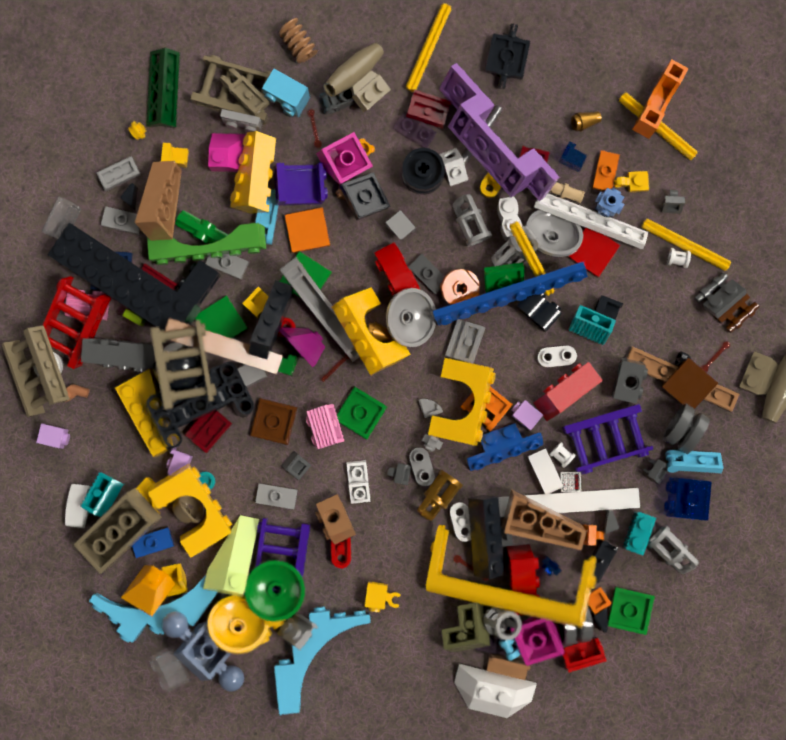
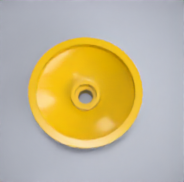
M233 595L222 599L213 607L208 618V632L212 641L220 649L229 653L242 654L254 650L263 642L268 632L269 621L253 613L244 595L243 597ZM240 627L241 631L237 632L234 630V628Z

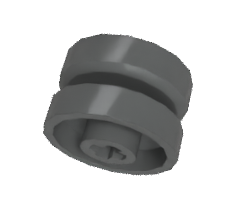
M685 403L670 421L663 435V440L670 445L678 442V449L685 454H689L703 437L710 418L701 412L695 415V409Z
M577 598L570 599L568 604L575 605ZM588 606L582 628L558 622L563 647L573 645L575 641L584 643L592 640L593 624Z

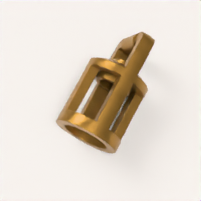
M441 469L431 486L424 492L426 498L418 508L420 515L432 521L441 508L447 509L449 503L459 489L462 488L463 484ZM448 480L451 484L440 498L437 494ZM429 504L434 507L431 512L426 510Z

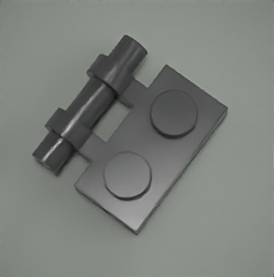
M724 272L719 277L713 278L712 283L706 288L703 287L699 290V294L694 297L698 303L704 299L707 300L703 304L704 308L717 319L747 294L746 289L733 279L727 284L724 283L729 278ZM716 288L720 289L714 295L711 294Z

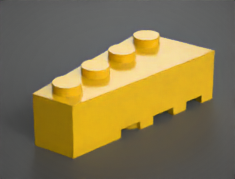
M148 369L115 389L153 457H158L168 450L163 446L145 407L148 398L159 392L152 369ZM157 400L150 402V406L153 409L161 407ZM166 418L159 419L160 426L168 427ZM169 436L167 441L170 445H173L171 436Z

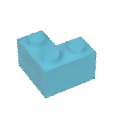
M276 69L272 70L262 87L265 94L264 97L273 103L275 101L281 103L284 109L283 112L290 117L294 115L299 117L310 99L308 87Z

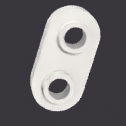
M571 346L548 347L538 353L537 360L543 367L568 366L575 362L577 353ZM565 352L570 353L569 359L564 357ZM545 354H549L551 356L550 361L545 360Z
M455 503L450 509L455 535L461 541H470L469 508L464 503ZM461 508L463 510L462 516H457V509ZM462 528L468 529L467 535H462Z

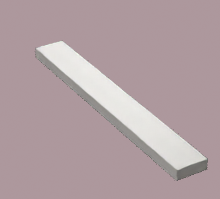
M639 488L524 495L558 513L640 508ZM509 496L498 497L500 517L505 515Z

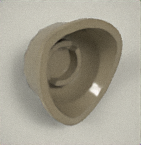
M178 497L172 505L175 517L183 523H198L203 518L204 505L195 497Z

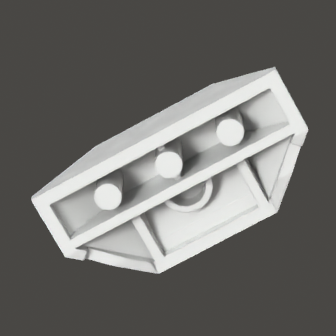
M462 664L458 666L454 681L469 709L505 718L510 717L532 701L536 688L535 682Z

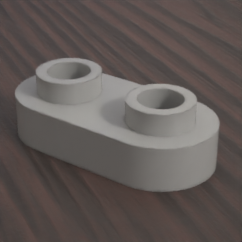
M415 448L409 457L415 479L418 484L428 486L435 479L429 454L423 448ZM417 454L423 455L422 461L416 460ZM422 473H428L429 478L423 480L421 478Z

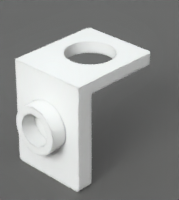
M457 148L439 154L443 159L450 186L468 180L463 157ZM449 155H455L452 158H446Z

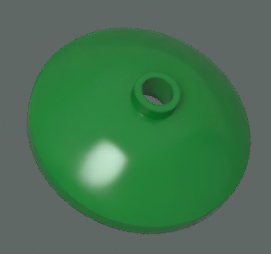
M278 560L267 561L257 566L250 573L245 585V598L249 608L258 617L267 621H283L293 616L302 606L305 598V583L299 571L291 564ZM274 586H278L280 588L279 593H275L273 591Z

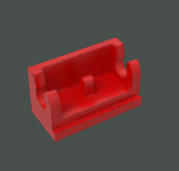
M599 638L563 648L564 653L562 657L568 672L607 661Z

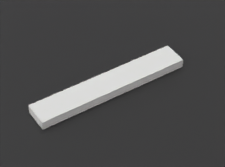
M549 193L541 201L537 199L534 206L537 209L640 249L644 248L647 240V231L611 217H604L598 212Z

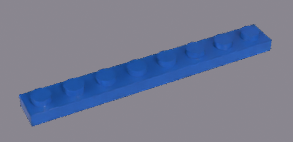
M580 262L434 310V318L438 326L448 325L452 321L466 319L476 313H485L489 309L503 307L510 302L521 301L534 294H543L547 290L561 288L571 282H580L588 277L584 262Z

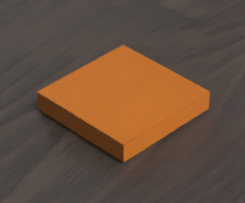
M323 207L285 215L292 253L330 246Z

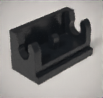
M603 539L600 540L591 558H596L593 576L596 577V582L598 583L618 551L617 547Z

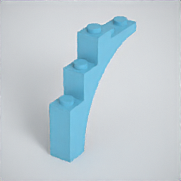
M205 575L195 588L183 597L171 603L160 605L152 617L136 607L113 602L99 593L94 594L89 602L93 604L92 607L100 613L103 611L109 615L108 619L115 624L120 623L121 625L117 629V632L120 633L119 637L128 643L130 641L133 643L147 624L150 625L149 628L158 635L161 633L163 635L162 621L170 612H180L186 616L188 626L196 625L219 592L203 589L206 579Z
M324 606L313 608L314 611L309 613L310 621L316 624L318 628H314L311 631L312 636L301 650L293 646L294 662H291V659H281L274 666L279 715L300 712L303 678L308 665L316 653L339 633L354 626L370 623V613H366L365 610L354 611V615L346 616V612L334 613V617H331L330 609L325 610Z

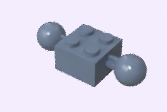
M175 611L168 613L162 621L164 633L169 637H180L183 640V643L173 655L201 681L211 680L215 673L219 675V684L226 691H236L243 685L244 674L242 670L237 666H227L224 663L231 653L220 649L212 641L208 632V622L199 623L191 632L188 629V621L184 614Z

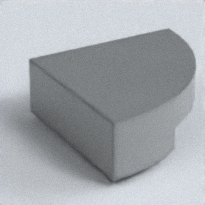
M429 399L419 400L424 418L443 412L440 405Z

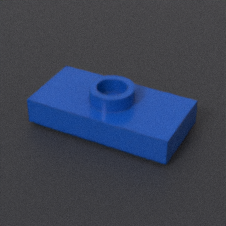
M168 527L143 535L132 547L135 557L139 558L173 547L174 542Z

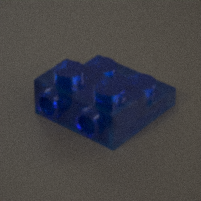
M670 477L665 486L666 492H668V501L664 503V511L667 512L666 516L708 521L712 481Z

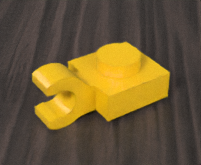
M648 171L628 172L627 177H617L614 180L615 188L628 187L629 192L649 191Z

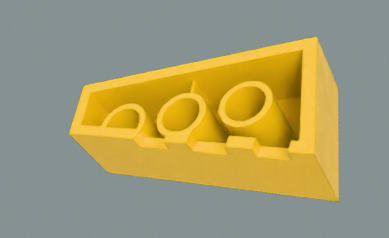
M258 131L248 132L244 137V148L239 158V170L235 176V188L230 197L231 208L250 214L269 212V205L266 204V199L271 194V189L268 188V181L272 178L273 174L270 164L274 161L276 138Z

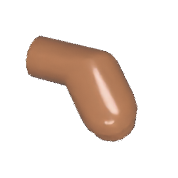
M75 384L66 388L70 400L77 395L87 398L90 391L88 388Z

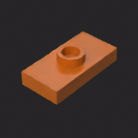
M600 151L592 189L605 191L607 188H613L619 154Z

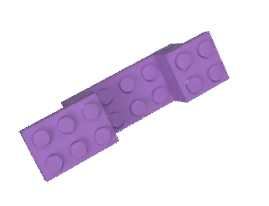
M457 63L452 65L439 88L457 109L448 128L511 198L527 187L539 201L544 199L560 177L534 148L520 158H516L513 152L507 148L485 122L495 105Z

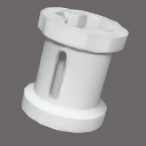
M670 248L667 265L676 264L688 268L691 252L675 251L674 248Z
M562 442L549 454L562 463L563 468L576 456L565 449Z

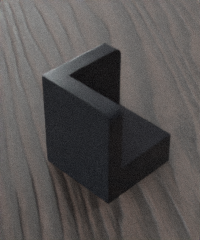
M601 295L594 311L616 320L623 303Z

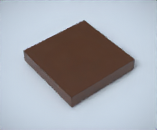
M687 357L663 383L662 387L680 403H686L695 409L717 386L718 382L692 359Z
M259 398L250 436L288 445L298 407Z

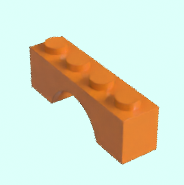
M671 59L658 79L632 130L650 139L658 129L665 115L664 112L687 73V67Z

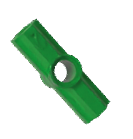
M184 210L179 213L175 222L176 226L193 234V237L201 239L205 244L215 243L228 236V234L217 229L215 225L207 220L199 219Z

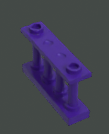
M640 404L562 427L564 434L569 433L575 444L581 464L580 467L575 468L576 472L581 471V474L593 472V467L637 455L640 458L649 455L648 451L654 450L653 446H644L636 417H638L637 413L642 412ZM622 417L629 421L637 450L627 453L617 424L619 423L618 419ZM607 422L608 426L610 425L619 454L611 458H607L599 432V424ZM588 428L592 433L600 461L590 464L588 463L580 434H582L581 429Z
M262 518V522L259 521L257 533H260L255 568L262 563L263 552L293 556L294 559H297L295 568L303 578L311 524L303 523L301 527L295 529L267 525L268 518ZM266 532L295 536L296 539H300L299 546L288 548L264 544ZM274 586L273 591L275 593H279L280 588L278 586Z

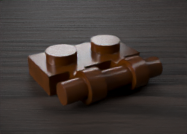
M748 294L717 319L720 323H723L726 319L730 322L726 327L729 333L739 329L742 323L748 317L751 318L755 315V311L759 308L756 302H753L750 306L745 303L750 298ZM740 307L743 312L736 318L733 313Z

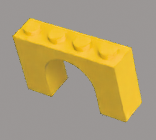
M372 287L344 297L332 306L334 313L370 375L384 370L411 355L406 346L398 344L395 340L390 343H382L376 340L368 331L365 324V314L381 305Z
M448 358L444 359L441 377L467 384L474 394V407L468 416L460 420L432 416L428 435L470 445H477L478 442H481L483 435L481 426L482 423H485L487 417L485 407L486 403L489 404L491 399L489 389L490 385L494 383L496 375L493 372V368Z
M188 463L148 488V495L158 509L181 496H192L203 503L206 509L203 521L180 536V543L191 558L229 535L232 522L227 515L223 516L220 512L222 509L217 499L213 500L209 495L211 490L206 483L202 484L199 477L201 475L195 466L192 468Z

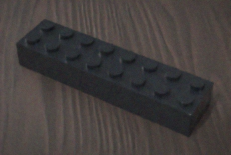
M70 222L47 254L161 330L165 331L168 318L191 325L201 310L195 303Z

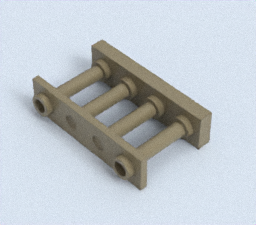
M210 55V57L204 56V63L209 65L202 90L199 93L192 92V103L220 112L224 109L254 116L239 100L235 104L228 102L229 89L224 85L217 99L210 97L209 90L216 68L227 70L226 77L231 83L233 78L228 70L234 68L239 74L246 76L245 78L251 84L253 78L264 81L263 86L271 72L265 71L264 73L225 62L214 55ZM263 110L256 117H260L262 124L266 125L268 115Z
M196 320V327L168 332L160 331L159 327L151 328L164 408H173V402H176V400L208 395L209 401H213L216 389L214 383L210 384L202 337L206 336L205 325L200 324V320ZM198 335L200 347L172 352L163 351L162 343L166 342V340ZM197 355L202 356L203 367L175 372L167 371L166 363L169 360ZM205 375L207 387L178 392L170 391L169 383L173 382V380Z
M44 325L25 329L23 332L26 339L22 342L16 340L2 343L27 417L45 413L43 405L49 402V405H54L70 400ZM29 347L33 358L26 360L23 350ZM36 366L39 374L35 379H33L30 368ZM40 384L43 385L46 394L42 397H39L36 388Z

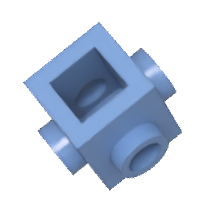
M607 188L604 193L600 191L595 200L598 203L595 210L604 217L612 218L615 213L619 214L624 206V203H622L624 196L614 188Z

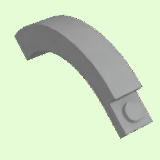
M295 257L280 271L350 360L354 362L360 356L334 313L332 304Z

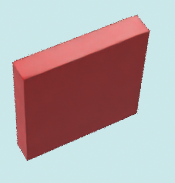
M585 228L581 246L575 253L566 257L575 263L584 262L586 270L598 278L620 245L602 233Z

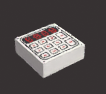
M561 472V482L563 484L561 492H581V472Z

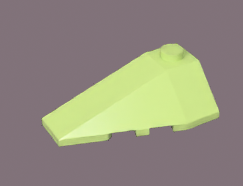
M239 516L231 533L227 536L207 570L203 589L243 597L259 519Z

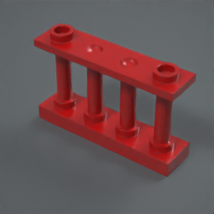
M69 276L62 278L58 282L56 295L43 325L51 347L67 355L68 359H70L67 366L76 369L83 364L81 362L83 339H94L111 297L104 294L93 298L71 286L74 277ZM67 293L89 304L90 308H92L90 314L85 315L65 304L64 300ZM60 310L83 322L84 328L82 332L79 333L57 321ZM53 327L76 339L77 344L75 348L70 349L50 338Z

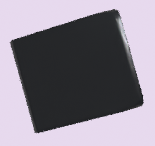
M131 183L121 195V199L135 210L138 188L135 184Z
M603 609L596 615L593 613L591 616L600 630L605 633L608 632L607 609Z

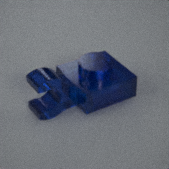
M548 556L541 560L544 564L542 568L549 577L552 573L557 576L562 571L559 568L560 565L555 560L552 561Z

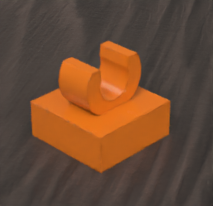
M581 524L586 530L583 545H596V539H604V531H596V525Z
M600 586L590 592L588 605L595 615L612 604Z

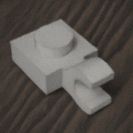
M425 434L422 439L425 442V449L430 452L436 448L440 450L443 442L432 435Z

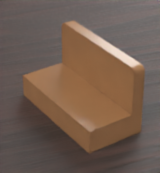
M490 651L486 671L522 680L526 679L527 670H530V665L526 666L524 659L515 658L508 661L504 654Z

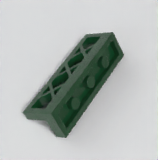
M165 47L150 51L147 127L164 126L176 128L180 52ZM160 55V59L157 64V56ZM159 74V79L156 83V77ZM157 112L156 121H154V115Z

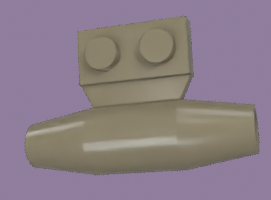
M373 43L352 55L324 84L325 92L329 96L334 97L351 88L352 98L361 110L365 112L391 90L380 74L378 75L372 71L384 54L382 47L377 43Z
M754 351L739 388L755 395L767 394L762 418L773 423L778 422L786 409V354L778 365L773 358Z

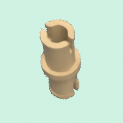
M558 182L549 191L560 195L562 199L568 198L578 203L582 202L585 193L584 191L569 187V184L565 183L563 185Z

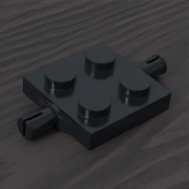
M510 24L509 34L500 35L493 33L485 72L496 74L500 77L497 86L500 89L501 85L502 89L506 88L507 78L523 80L531 41L516 36L517 24H515L514 31V24Z

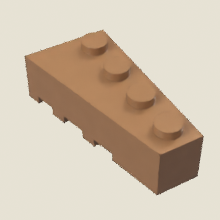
M175 161L153 162L135 220V224L151 241L173 239L182 170Z
M511 489L501 526L504 533L582 550L586 535L583 525Z

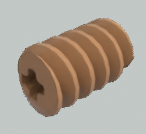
M294 18L282 26L279 35L281 38H284V43L288 44L287 47L292 51V55L296 57V61L303 63L315 56L318 50L312 51L315 44L311 43L308 45L311 38H304L307 32H300L303 26L301 24L296 26L295 24L298 22V19Z

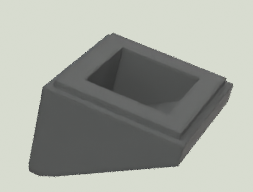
M293 451L281 466L300 480L311 464Z
M612 510L606 511L603 525L604 534L619 529Z

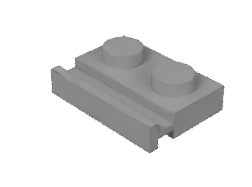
M224 109L221 111L220 117H222L221 119L226 124V127L231 129L242 127L246 132H261L262 122L260 117Z
M458 319L445 356L473 364L485 327Z
M296 612L292 619L289 618L282 624L277 634L301 650L312 636L311 631L314 628L317 629L318 626Z

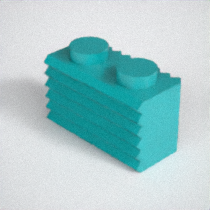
M579 305L568 330L604 345L612 333L616 320Z
M99 472V476H96L97 479L94 480L95 483H92L93 486L90 487L91 490H88L89 493L86 494L87 497H84L83 504L80 505L81 508L102 517L111 508L124 484Z
M636 511L634 516H632V523L628 527V534L624 538L625 542H623L624 545L622 547L631 552L644 555L656 518Z

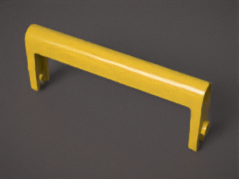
M438 525L435 541L432 542L430 549L432 557L426 582L427 592L582 628L590 590L594 588L596 577L593 576L596 558L590 557V560H585L576 604H567L443 575L442 569L449 530L445 529V525Z

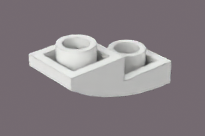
M546 449L528 456L545 495L563 488V484Z
M366 460L347 462L351 504L371 502Z
M71 484L65 513L66 526L85 527L89 512L81 508L80 504H83L84 497H87L88 490H91L90 486Z

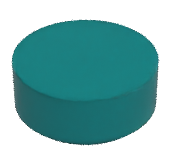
M201 472L199 479L202 484L206 483L210 490L213 489L216 483L214 475L210 472Z

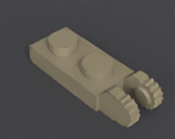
M234 68L228 70L230 76L235 80L233 84L224 75L219 78L221 83L229 89V92L254 116H257L269 106V101Z

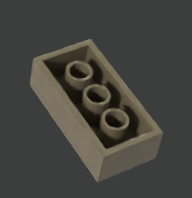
M134 488L110 508L74 546L101 574L125 554L162 517L140 492Z

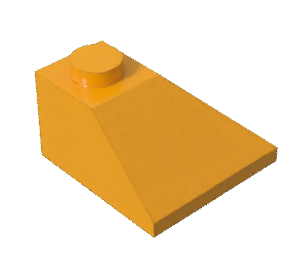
M144 565L121 598L152 617L174 587L175 582L168 574L152 565Z

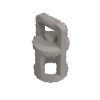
M466 194L458 198L453 203V208L457 215L456 222L460 224L467 240V247L492 237L481 216L482 211L477 209L472 196ZM467 202L469 208L462 211L460 206ZM475 220L481 234L473 236L467 222Z
M522 226L527 238L534 244L532 248L535 252L541 246V242L528 226ZM514 236L491 258L495 266H500L504 263L506 265L513 264L519 257L521 258L516 263H524L526 261Z
M667 525L660 528L648 541L647 545L653 548L666 561L668 566L672 565L681 574L689 573L699 564L698 560L687 550L688 546L683 544L670 531ZM664 538L675 547L671 553L659 543ZM686 558L690 563L682 566L680 562Z
M485 606L486 613L483 617V624L488 633L504 640H512L518 636L522 626L517 614L508 610ZM508 626L515 628L509 635L503 633Z

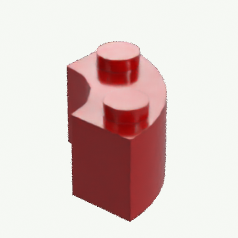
M395 242L374 253L377 258L374 262L379 272L383 270L390 283L387 286L393 296L403 289H420Z

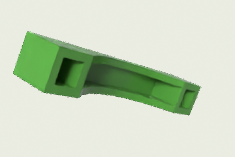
M260 223L239 225L224 239L203 246L182 244L174 238L172 240L151 241L147 237L149 260L156 262V265H167L168 261L184 263L186 259L191 258L194 261L204 260V257L207 256L222 258L223 254L240 256L241 252L247 251L248 254L260 253V250L266 249L265 226Z

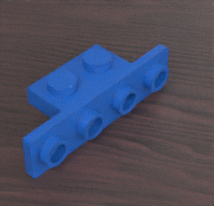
M516 423L482 435L481 439L484 453L467 458L470 471L480 470L489 464L499 463L503 459L519 456L528 450L538 449L543 445L542 434L539 432L522 439Z

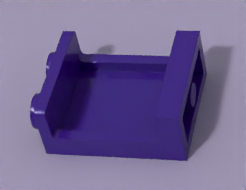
M276 163L274 166L276 205L323 204L328 196L327 187H324L326 169L323 168V163H318L317 165L285 166L284 163Z

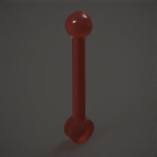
M309 109L307 114L310 116L315 136L314 145L320 148L322 142L319 140L315 124V111Z
M725 341L723 347L706 365L701 366L705 372H708V367L725 349L730 348V342Z
M345 354V356L321 380L325 382L326 379H328L347 359L350 358Z
M460 555L454 556L456 563L460 562L474 572L473 566L462 560Z

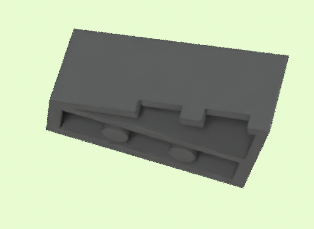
M83 339L81 362L102 364V367L117 366V369L125 370L133 367V371L145 372L146 368H153L155 357L153 344L115 339Z

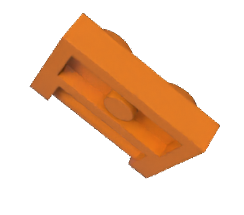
M490 386L491 399L489 404L486 403L485 408L495 417L493 420L486 417V421L483 424L491 432L513 404ZM473 392L460 407L469 413L474 407L471 404L474 400Z

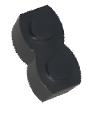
M544 293L534 294L521 300L516 308L545 333L562 314L560 312L561 308L553 301L549 303L545 299L546 295Z

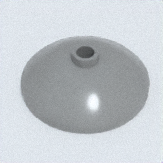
M542 210L535 211L526 223V226L535 233L541 242L538 250L550 256H569L579 249L583 241V231L580 225Z
M407 288L399 291L391 299L386 312V325L389 334L398 344L406 347H417L431 337L436 325L433 311L436 309L430 296L420 289Z

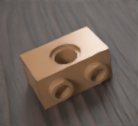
M338 494L316 504L319 510L316 512L320 523L324 522L326 528L323 529L327 540L331 538L335 545L356 535ZM333 518H338L336 522L330 523Z

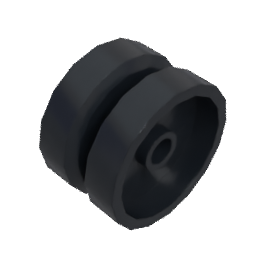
M421 147L411 151L403 161L402 178L406 187L410 191L421 195H427L436 191L444 179L445 165L443 159L436 151L430 148ZM421 170H425L426 173L422 174Z

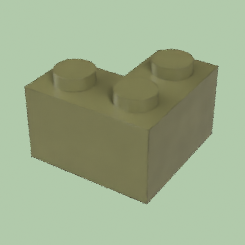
M471 603L458 606L460 626L442 629L444 650L459 652L490 646L489 633L483 624V617L486 613L484 605Z

